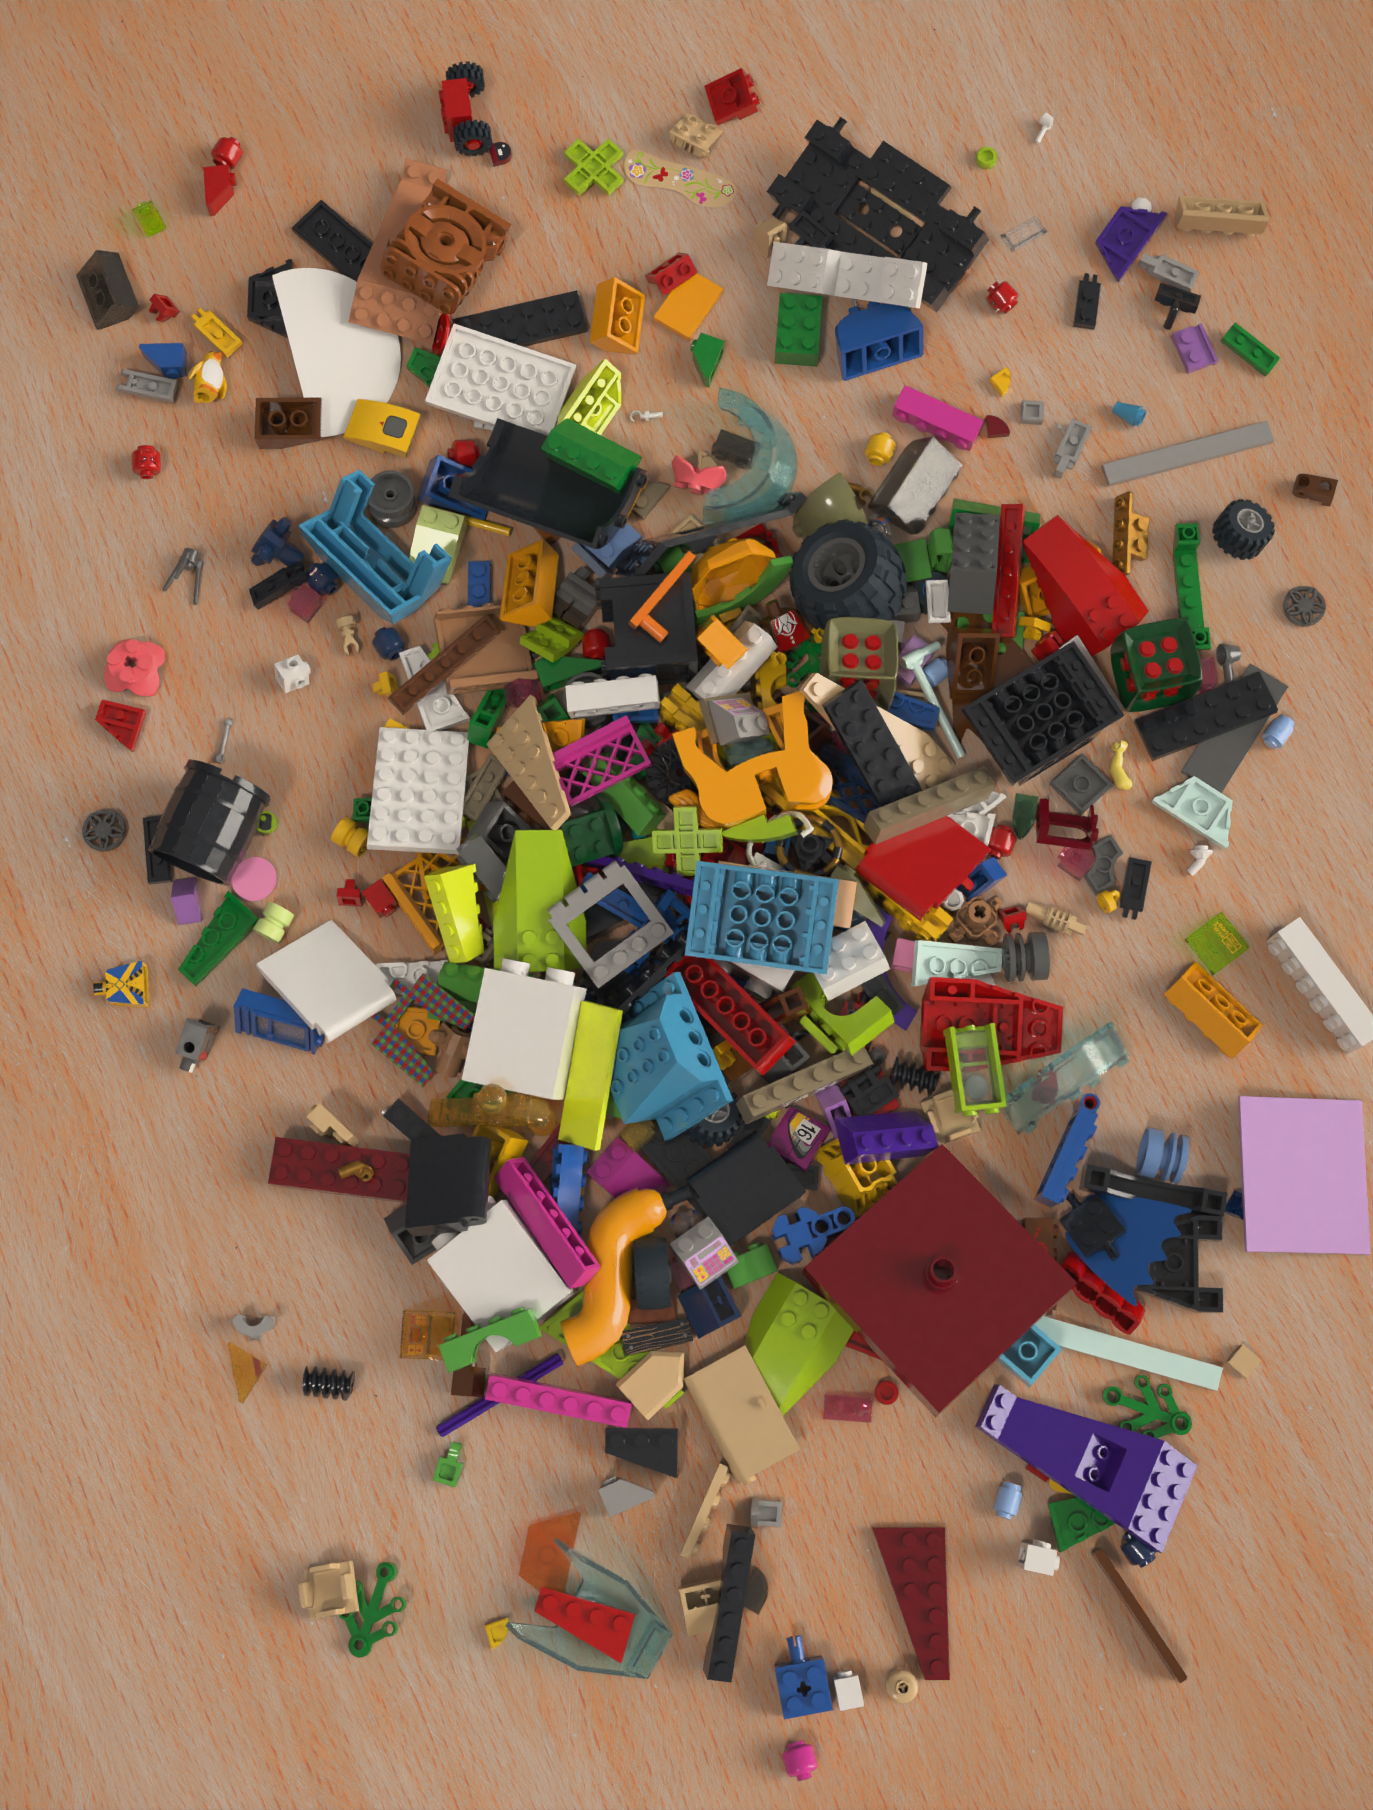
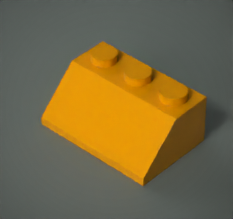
M616 277L597 284L589 343L607 352L637 354L645 294Z

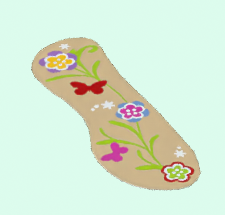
M632 150L625 158L624 170L633 183L646 187L677 191L699 206L708 208L724 206L737 193L735 185L722 176L666 161L644 151Z

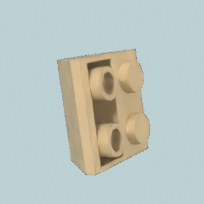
M721 1576L678 1586L688 1636L712 1631L719 1598Z

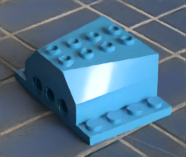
M697 861L685 955L827 974L839 879Z
M680 972L672 973L651 988L641 999L636 998L633 1000V1004L629 1007L630 1010L624 1015L622 1014L610 1090L624 1124L656 1119L664 1140H671L732 1102L733 1099Z

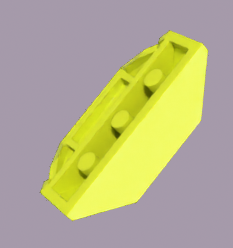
M603 359L580 381L562 407L557 425L568 418L601 435L621 406V372L606 359Z

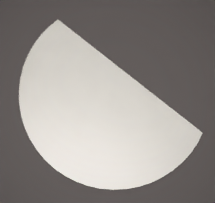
M318 268L291 269L272 275L303 397L322 398L321 437L344 434L357 399L387 403L390 399L400 372L401 351L398 335L348 322L357 282L347 276Z

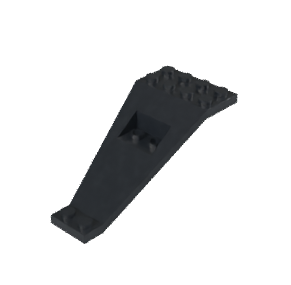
M802 492L784 493L777 501L779 505L772 510L642 540L641 542L637 541L630 549L632 553L628 558L621 559L616 565L618 570L614 574L617 577L645 575L668 547L679 545L686 553L690 551L692 554H704L718 537V534L791 516L807 497Z

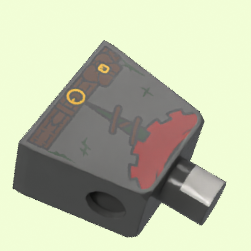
M186 1019L176 1049V1054L183 1056L179 1066L180 1069L192 1073L196 1061H205L220 1026L202 1019Z

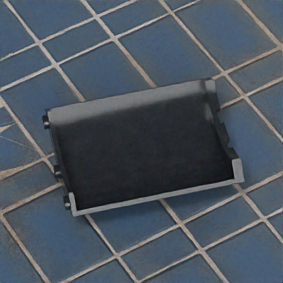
M497 418L487 442V447H489L485 456H479L472 466L473 471L471 473L466 471L463 474L454 476L449 497L593 549H600L607 545L619 529L625 527L627 516L639 490L644 488L647 482L646 470L637 467L620 496L547 458L541 450L548 437L547 435Z

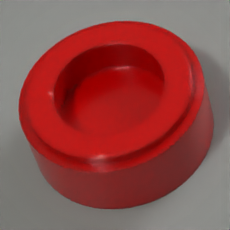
M881 1381L874 1389L876 1400L883 1405H890L898 1398V1388L891 1381Z

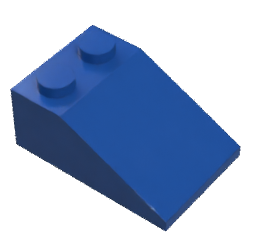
M439 454L429 461L417 500L434 507L481 520L485 519L487 513L485 509L448 496L454 476L463 474L466 471L471 473L472 469Z

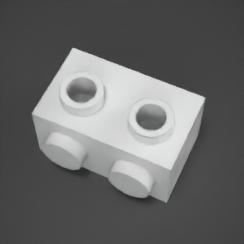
M1033 1539L1032 1544L1021 1542L1017 1561L1018 1567L1053 1576L1054 1571H1058L1060 1556H1057V1550L1052 1549L1050 1543Z

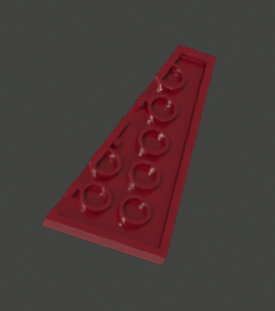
M872 1527L924 1679L950 1680L945 1527Z

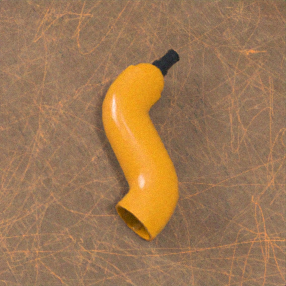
M687 1185L669 1193L667 1191L658 1193L652 1189L638 1190V1188H635L610 1201L597 1214L589 1230L586 1246L601 1267L587 1285H584L581 1311L577 1315L560 1322L565 1340L577 1366L593 1361L607 1352L620 1339L627 1324L631 1306L633 1241L654 1232V1228L662 1223L667 1211L673 1209L674 1205L693 1199Z

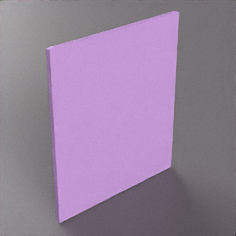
M1239 1096L1245 1252L1371 1254L1362 1101Z

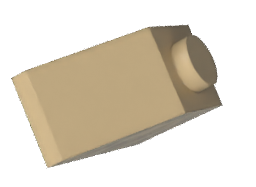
M771 217L766 221L759 222L755 226L753 239L767 258L772 256L774 242L786 243L787 225L785 222Z

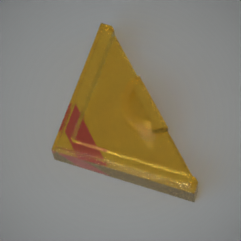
M229 1342L228 1347L239 1397L238 1401L244 1403L267 1367V1364L234 1343Z

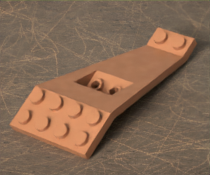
M408 158L405 159L401 181L358 277L348 322L433 345L440 310L430 303L424 302L420 297L405 290L394 281L384 277L381 271V262L385 249L390 246V243L397 237V234L403 231L412 214L422 208L423 201L432 191L433 184L437 178L445 182L447 169Z

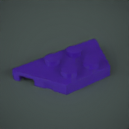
M1121 206L1107 224L1095 244L1116 281L1120 282L1166 218V212L1153 213L1147 212V209L1134 210L1131 207Z

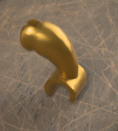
M847 482L852 491L859 494V502L862 505L866 504L863 496L866 495L872 499L870 489L863 488L856 483Z

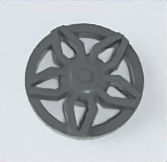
M1300 586L1292 589L1287 594L1283 602V610L1285 616L1293 624L1309 627L1321 620L1326 610V604L1323 596L1316 588ZM1299 591H1306L1304 597ZM1310 593L1313 594L1311 599L1308 598ZM1316 597H1317V599L1319 600V602H1313V601L1315 600ZM1291 598L1294 604L1288 608V600ZM1320 613V615L1312 621L1313 614ZM1301 615L1302 621L1297 620L1293 616Z
M99 810L91 813L85 820L82 834L85 842L92 849L107 852L117 848L122 843L126 834V827L124 821L117 813L110 810ZM107 814V815L104 817V820H103V821H102V818L98 817V816H100V815ZM113 816L111 822L108 823V819ZM94 818L99 821L97 825L94 824ZM116 819L120 822L121 829L114 826ZM91 823V826L94 827V829H89L87 831L88 826ZM114 830L120 832V834H114ZM91 833H95L94 836L88 837ZM110 838H118L115 843L109 846ZM98 839L100 847L93 845L90 841ZM102 840H106L104 847L102 844Z

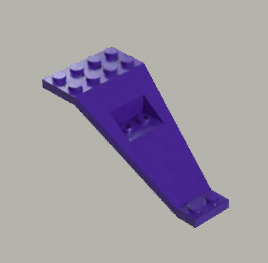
M994 1384L975 1427L1122 1527L1150 1549L1162 1553L1197 1465L1164 1440L1016 1397L1000 1384Z

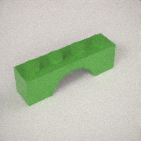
M523 1306L511 1311V1317L503 1319L501 1315L488 1320L490 1325L481 1328L480 1324L467 1328V1334L459 1337L458 1333L445 1337V1343L438 1346L448 1373L475 1363L480 1344L489 1336L498 1335L505 1337L515 1347L541 1337L542 1333L533 1309L525 1310Z

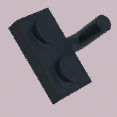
M804 210L788 225L789 229L800 237L795 245L805 246L807 243L810 247L825 249L834 240L833 234Z
M1160 282L1154 301L1164 306H1171L1163 327L1171 330L1179 309L1186 313L1195 314L1201 296Z

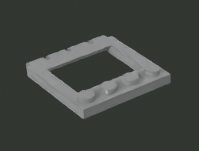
M616 861L602 869L607 876L606 879L603 880L599 873L583 883L588 892L584 894L581 888L577 887L564 898L569 906L565 907L561 901H558L547 909L552 916L549 922L598 988L674 934L624 865L620 868ZM621 884H624L650 922L593 962V959L588 955L566 924Z

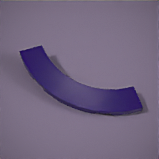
M879 909L886 921L884 926L881 927L866 918V923L883 952L886 932L893 916ZM885 971L882 973L883 977L905 1007L893 1015L894 1023L906 1031L918 1011L908 1005L898 995Z

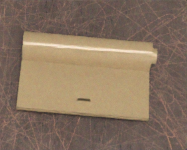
M746 1345L683 1379L737 1484L742 1482L745 1486L756 1480L755 1474L801 1450Z

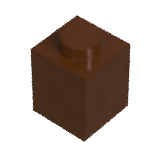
M475 1362L453 1371L451 1395L484 1397L486 1368H478Z

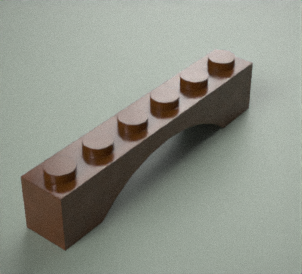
M800 986L779 994L761 1005L780 1026L812 1013ZM713 1026L704 1028L712 1050L715 1046L726 1040Z

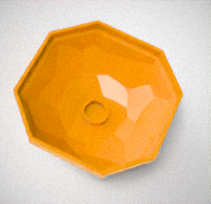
M732 538L726 541V543L709 547L694 565L691 573L692 596L696 610L705 609L721 602L735 600V595L748 586L753 587L757 584L759 576L766 569L770 559H776L774 552L754 539L737 540Z

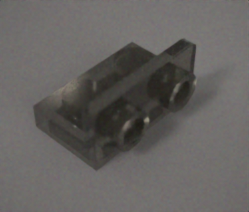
M721 429L716 442L712 445L711 455L719 461L734 463L738 468L752 470L761 449V444Z

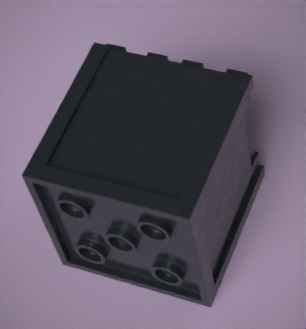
M683 572L648 614L669 632L660 643L640 625L633 629L628 623L670 573L599 579V585H595V591H597V610L602 609L603 623L614 622L616 647H604L605 662H601L602 677L611 681L612 678L621 676L636 678L641 674H651L652 676L656 675L658 685L687 683L697 675L698 656L690 572Z

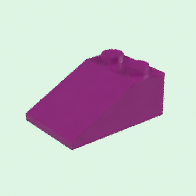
M618 1137L614 1139L586 1172L591 1179L613 1198H617L621 1194L638 1188V1190L652 1189L662 1193L671 1185Z

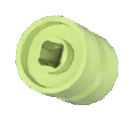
M268 901L262 912L264 918H260L256 922L253 930L279 944L285 933L283 927H289L295 915L285 908Z

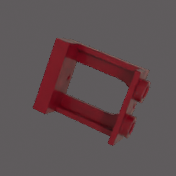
M1040 798L1036 813V843L1091 850L1093 841L1097 842L1099 829L1096 828L1098 815H1094V805H1090L1088 817L1049 812V799ZM1050 825L1071 827L1084 831L1086 837L1074 839L1048 835Z

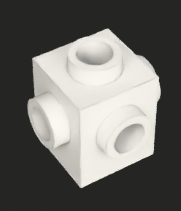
M299 655L286 658L274 664L275 679L285 693L310 684V667L306 661H302Z

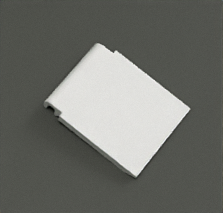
M332 919L256 964L264 978L312 1030L316 1028L319 1035H325L326 1043L333 1041L396 1001L394 991L387 984V977Z

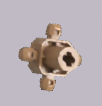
M963 895L964 902L954 915V925L956 927L950 931L949 939L953 943H958L965 936L968 941L977 942L980 938L984 937V941L993 947L1000 941L997 932L991 929L997 923V914L995 912L1001 907L1002 900L998 896H993L987 901L981 897H973L967 902V898Z
M445 1021L441 1023L440 1029L430 1031L429 1040L442 1050L435 1067L438 1073L450 1078L457 1076L462 1061L467 1056L472 1027L468 1026L464 1030Z

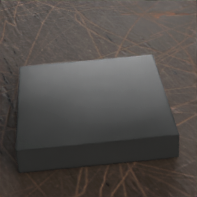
M1081 753L1049 785L1081 816L1090 808V805L1097 802L1114 784Z

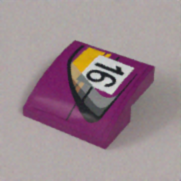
M790 1106L767 1146L770 1148L773 1145L783 1159L807 1171L818 1155V1150L829 1135L831 1128Z

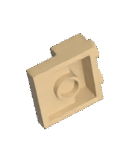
M322 1104L313 1105L305 1113L311 1121L309 1126L321 1137L327 1135L329 1138L334 1136L344 1146L349 1143L353 1147L360 1141Z

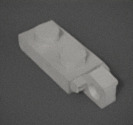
M1143 253L1138 263V267L1147 271L1146 273L1152 277L1188 292L1191 291L1199 274V271L1164 255H1154L1152 257Z
M1075 419L1071 420L1054 457V463L1058 464L1053 476L1062 479L1066 468L1072 470L1091 431V426Z

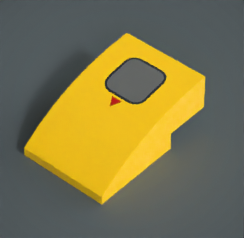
M357 399L343 439L383 454L386 451L406 458L420 420V413L383 402Z

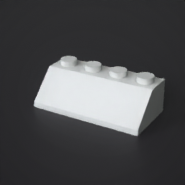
M744 621L733 634L748 650L729 669L723 664L719 667L710 659L685 688L699 700L736 694L777 648L772 637L755 623Z

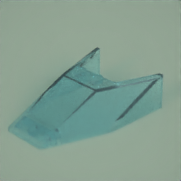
M555 1538L554 1543L582 1576L581 1584L574 1596L635 1613L622 1663L617 1662L558 1625L549 1627L508 1622L506 1627L519 1640L577 1671L648 1679L671 1639L672 1633L626 1579L560 1539Z

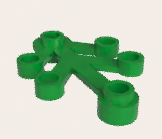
M813 633L810 634V639L801 643L799 649L794 653L786 655V667L792 669L808 653V661L796 672L789 673L786 683L791 688H796L809 672L810 675L811 673L819 674L820 661L818 660L817 653L820 656L822 655V643L814 641ZM789 659H793L795 662L792 663V662H789L788 660H789ZM791 678H794V679H796L797 681H796V682H792L790 679H791ZM807 701L808 708L811 711L818 712L813 707V705L809 701Z
M1145 1375L1136 1376L1134 1385L1137 1389L1141 1390L1147 1405L1124 1396L1118 1387L1110 1386L1104 1389L1102 1399L1107 1405L1116 1406L1120 1404L1144 1414L1131 1421L1125 1420L1120 1422L1118 1426L1122 1428L1123 1424L1128 1423L1130 1431H1134L1155 1420H1160L1167 1424L1155 1430H1144L1141 1433L1146 1435V1433L1150 1432L1157 1439L1171 1432L1176 1435H1185L1192 1428L1191 1417L1186 1412L1179 1411L1172 1396V1388L1168 1384L1159 1385L1156 1393L1160 1398L1164 1399L1169 1413L1160 1410L1149 1386L1150 1381ZM1140 1378H1144L1146 1381L1144 1387L1138 1385ZM1162 1387L1168 1389L1166 1396H1163L1160 1392ZM1110 1391L1115 1393L1113 1401H1110L1107 1396ZM1178 1418L1183 1421V1426L1180 1428L1175 1424Z
M382 1562L378 1565L376 1569L378 1580L369 1605L363 1593V1584L355 1580L358 1585L359 1611L363 1619L361 1629L354 1617L355 1612L349 1613L347 1617L344 1614L339 1615L341 1619L345 1620L351 1634L348 1647L350 1653L355 1657L367 1656L371 1652L374 1643L385 1637L394 1636L398 1632L397 1623L387 1621L382 1625V1629L370 1634L374 1623L395 1612L404 1611L407 1606V1602L403 1597H394L390 1604L379 1609L387 1583L393 1581L398 1573L396 1565L392 1562ZM384 1567L388 1569V1574L386 1577L382 1575V1569ZM397 1600H400L402 1603L400 1609L395 1607ZM389 1624L393 1626L392 1633L387 1632ZM359 1640H361L363 1643V1647L361 1649L357 1648V1642Z

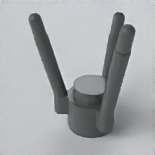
M191 548L184 549L176 567L163 587V591H167L174 578H179L183 569L193 571L196 568L194 605L198 604L200 575L203 562L199 560L201 554Z

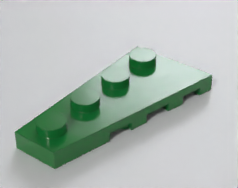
M229 890L224 896L225 900L222 905L217 907L213 913L214 917L208 927L205 926L201 932L202 936L198 943L193 945L178 969L195 987L253 930L256 922L259 920Z
M1078 1497L1047 1503L1059 1553L1116 1524Z

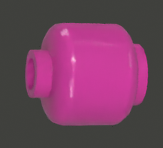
M798 1741L785 1746L786 1750L782 1754V1759L787 1775L789 1777H797L798 1781L811 1778V1772L815 1771L818 1766L813 1747L810 1744H805V1741Z

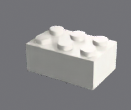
M866 921L832 938L827 974L814 973L827 1000L830 1001L884 973L890 967Z

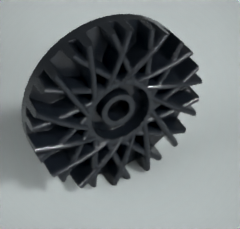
M670 739L667 742H663L649 756L652 766L645 769V778L651 793L662 803L674 807L669 802L670 795L689 789L699 797V792L683 769L674 740ZM679 769L683 776H677L676 770Z

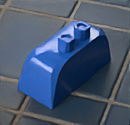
M870 301L867 304V309L860 310L857 306L849 308V315L844 317L835 327L837 358L844 381L916 359L923 355V324L904 306L880 304L879 302Z

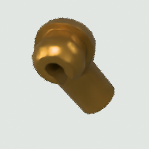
M354 1161L338 1168L342 1179L355 1175L362 1181L367 1182L372 1179L374 1173L369 1165L361 1161Z

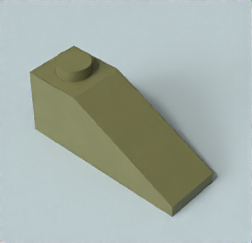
M846 864L843 867L837 866L830 878L857 882L853 909L879 926H884L886 921L860 878L855 875L856 870Z

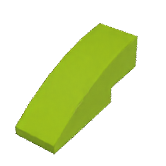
M763 814L722 831V836L728 840L748 843L772 842L798 835L793 819L789 814L770 822Z

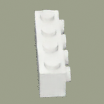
M641 674L636 678L621 676L611 681L597 679L594 680V683L578 681L565 686L567 712L571 719L660 708L656 675Z

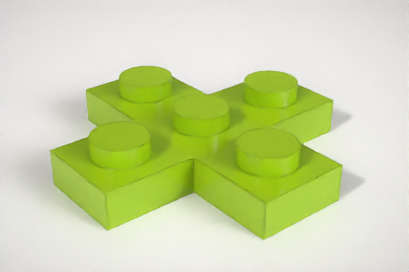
M609 138L594 152L580 139H577L564 151V157L576 167L564 178V184L578 196L584 193L593 183L610 196L624 183L623 177L611 168L623 157V151Z
M698 805L674 806V829L652 830L653 854L676 853L677 873L682 876H695L697 861H701L700 853L723 851L722 828H699Z

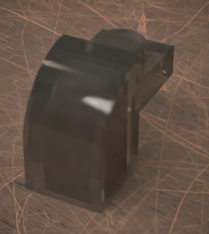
M754 1565L751 1573H749L744 1607L759 1615L768 1596V1583L763 1572Z

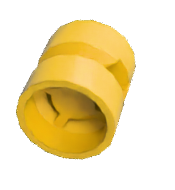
M347 816L344 817L334 829L331 841L341 848L347 846V851L357 858L361 857L367 850L368 830L364 827L358 828V824Z

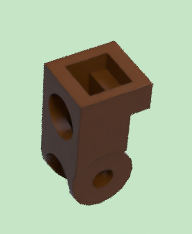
M1299 474L1296 476L1292 494L1298 498H1309L1310 500L1322 502L1321 505L1330 507L1338 480L1310 474Z

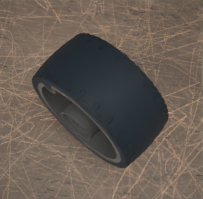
M647 1237L634 1240L633 1250L638 1309L656 1310L671 1307L670 1283H672L671 1261H668L667 1238Z

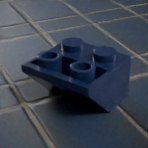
M721 1276L701 1290L695 1285L677 1296L698 1339L741 1317Z

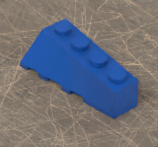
M553 1143L550 1195L578 1235H581L582 1221L578 1220L579 1211H583L584 1198L580 1197L581 1188L585 1187L586 1175L582 1174V1166L587 1163V1150L575 1144Z

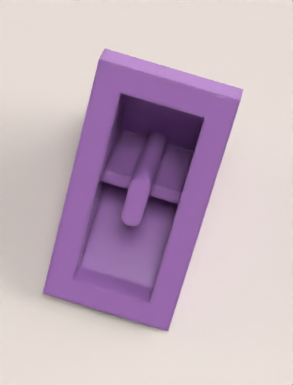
M197 878L173 881L171 901L178 925L202 922Z

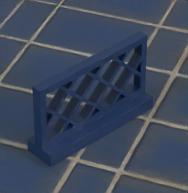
M825 742L817 757L829 768L835 783L832 784V790L837 789L840 795L839 798L830 796L827 803L865 823L868 813L878 809L879 806L851 756ZM838 775L848 779L849 782L840 783ZM860 786L867 790L868 794L860 795L857 787ZM851 787L854 795L846 796L843 788ZM871 799L874 807L866 808L863 800ZM857 801L860 809L850 807L849 802Z

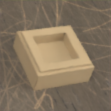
M1240 1345L1226 1363L1244 1379H1247L1261 1360L1247 1347Z

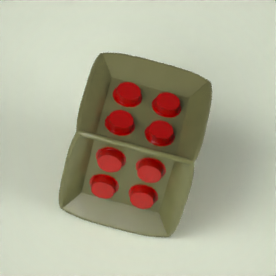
M837 617L830 619L826 624L823 634L819 674L843 688H847L858 679L862 680L876 706L888 711L894 697L898 672V634L895 623L884 619L862 617Z

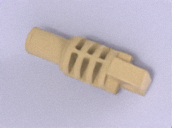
M1028 901L1024 910L1026 915L1041 920L1044 926L1069 936L1072 932L1084 935L1087 928L1086 925L1076 922L1077 916L1052 906L1045 908Z

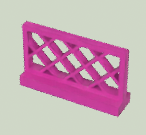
M627 715L553 753L556 771H560L565 767L573 769L570 779L561 776L559 779L561 789L565 792L570 807L652 766ZM629 734L632 735L633 742L631 748L620 745L622 738ZM606 746L614 748L610 758L600 756L602 748ZM618 749L629 752L625 762L614 760ZM633 753L642 755L645 760L637 766L629 764ZM583 758H594L590 769L579 766ZM598 760L609 762L605 773L594 770ZM613 764L623 766L621 774L617 776L609 774ZM578 770L588 773L585 783L574 781ZM592 774L603 777L600 785L596 787L589 785ZM572 785L583 787L581 794L572 799L569 794Z

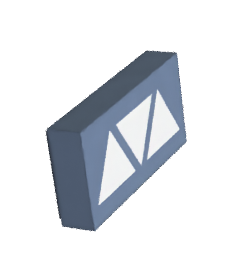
M574 544L572 550L601 579L612 577L613 573L589 549L582 544Z

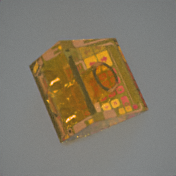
M403 1310L399 1358L444 1361L438 1345L445 1343V1337L454 1334L455 1312Z

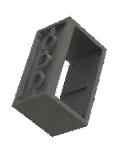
M955 513L947 612L993 614L1000 515Z

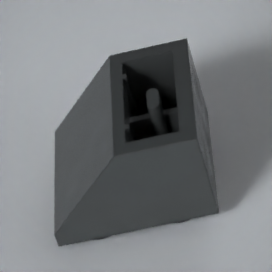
M781 1025V1027H782L788 1034H790V1032L785 1028V1026H784V1025ZM796 1041L764 1075H760L768 1084H771L794 1074L809 1061L810 1056Z

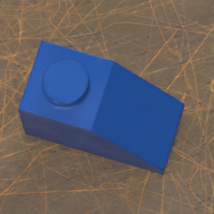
M183 343L139 344V349L144 358L164 377L171 379L186 377L187 352Z
M995 857L980 863L968 876L974 883L971 891H968L962 884L956 890L962 892L968 902L973 897H979L1004 879L1007 874Z

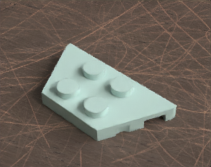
M1191 777L1184 783L1171 788L1166 793L1152 800V804L1225 850L1229 846L1228 834L1231 825L1230 812L1232 811L1233 800L1197 777Z

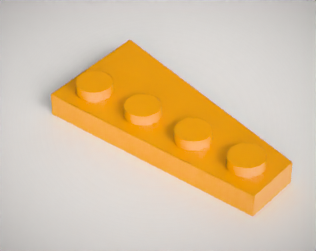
M585 718L541 722L544 732L547 733L552 753L584 737ZM503 725L497 727L496 733Z

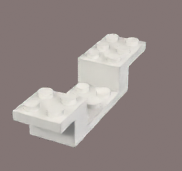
M774 242L767 286L920 308L927 263Z

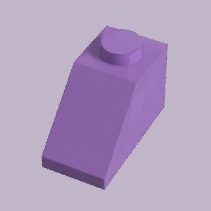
M835 1084L815 1094L827 1125L831 1128L830 1131L834 1139L838 1138L834 1119L852 1117L845 1097Z

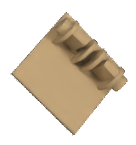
M687 113L668 134H670L669 140L672 141V144L684 150L689 146L688 152H693L694 155L702 159L703 157H708L710 153L708 149L724 131L718 129L713 124L706 123L695 115Z

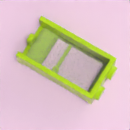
M995 1023L980 1027L970 1025L959 1029L949 1027L943 1030L946 1040L955 1114L963 1113V1117L976 1116L978 1111H985L986 1115L1000 1113L999 1109L1007 1107Z

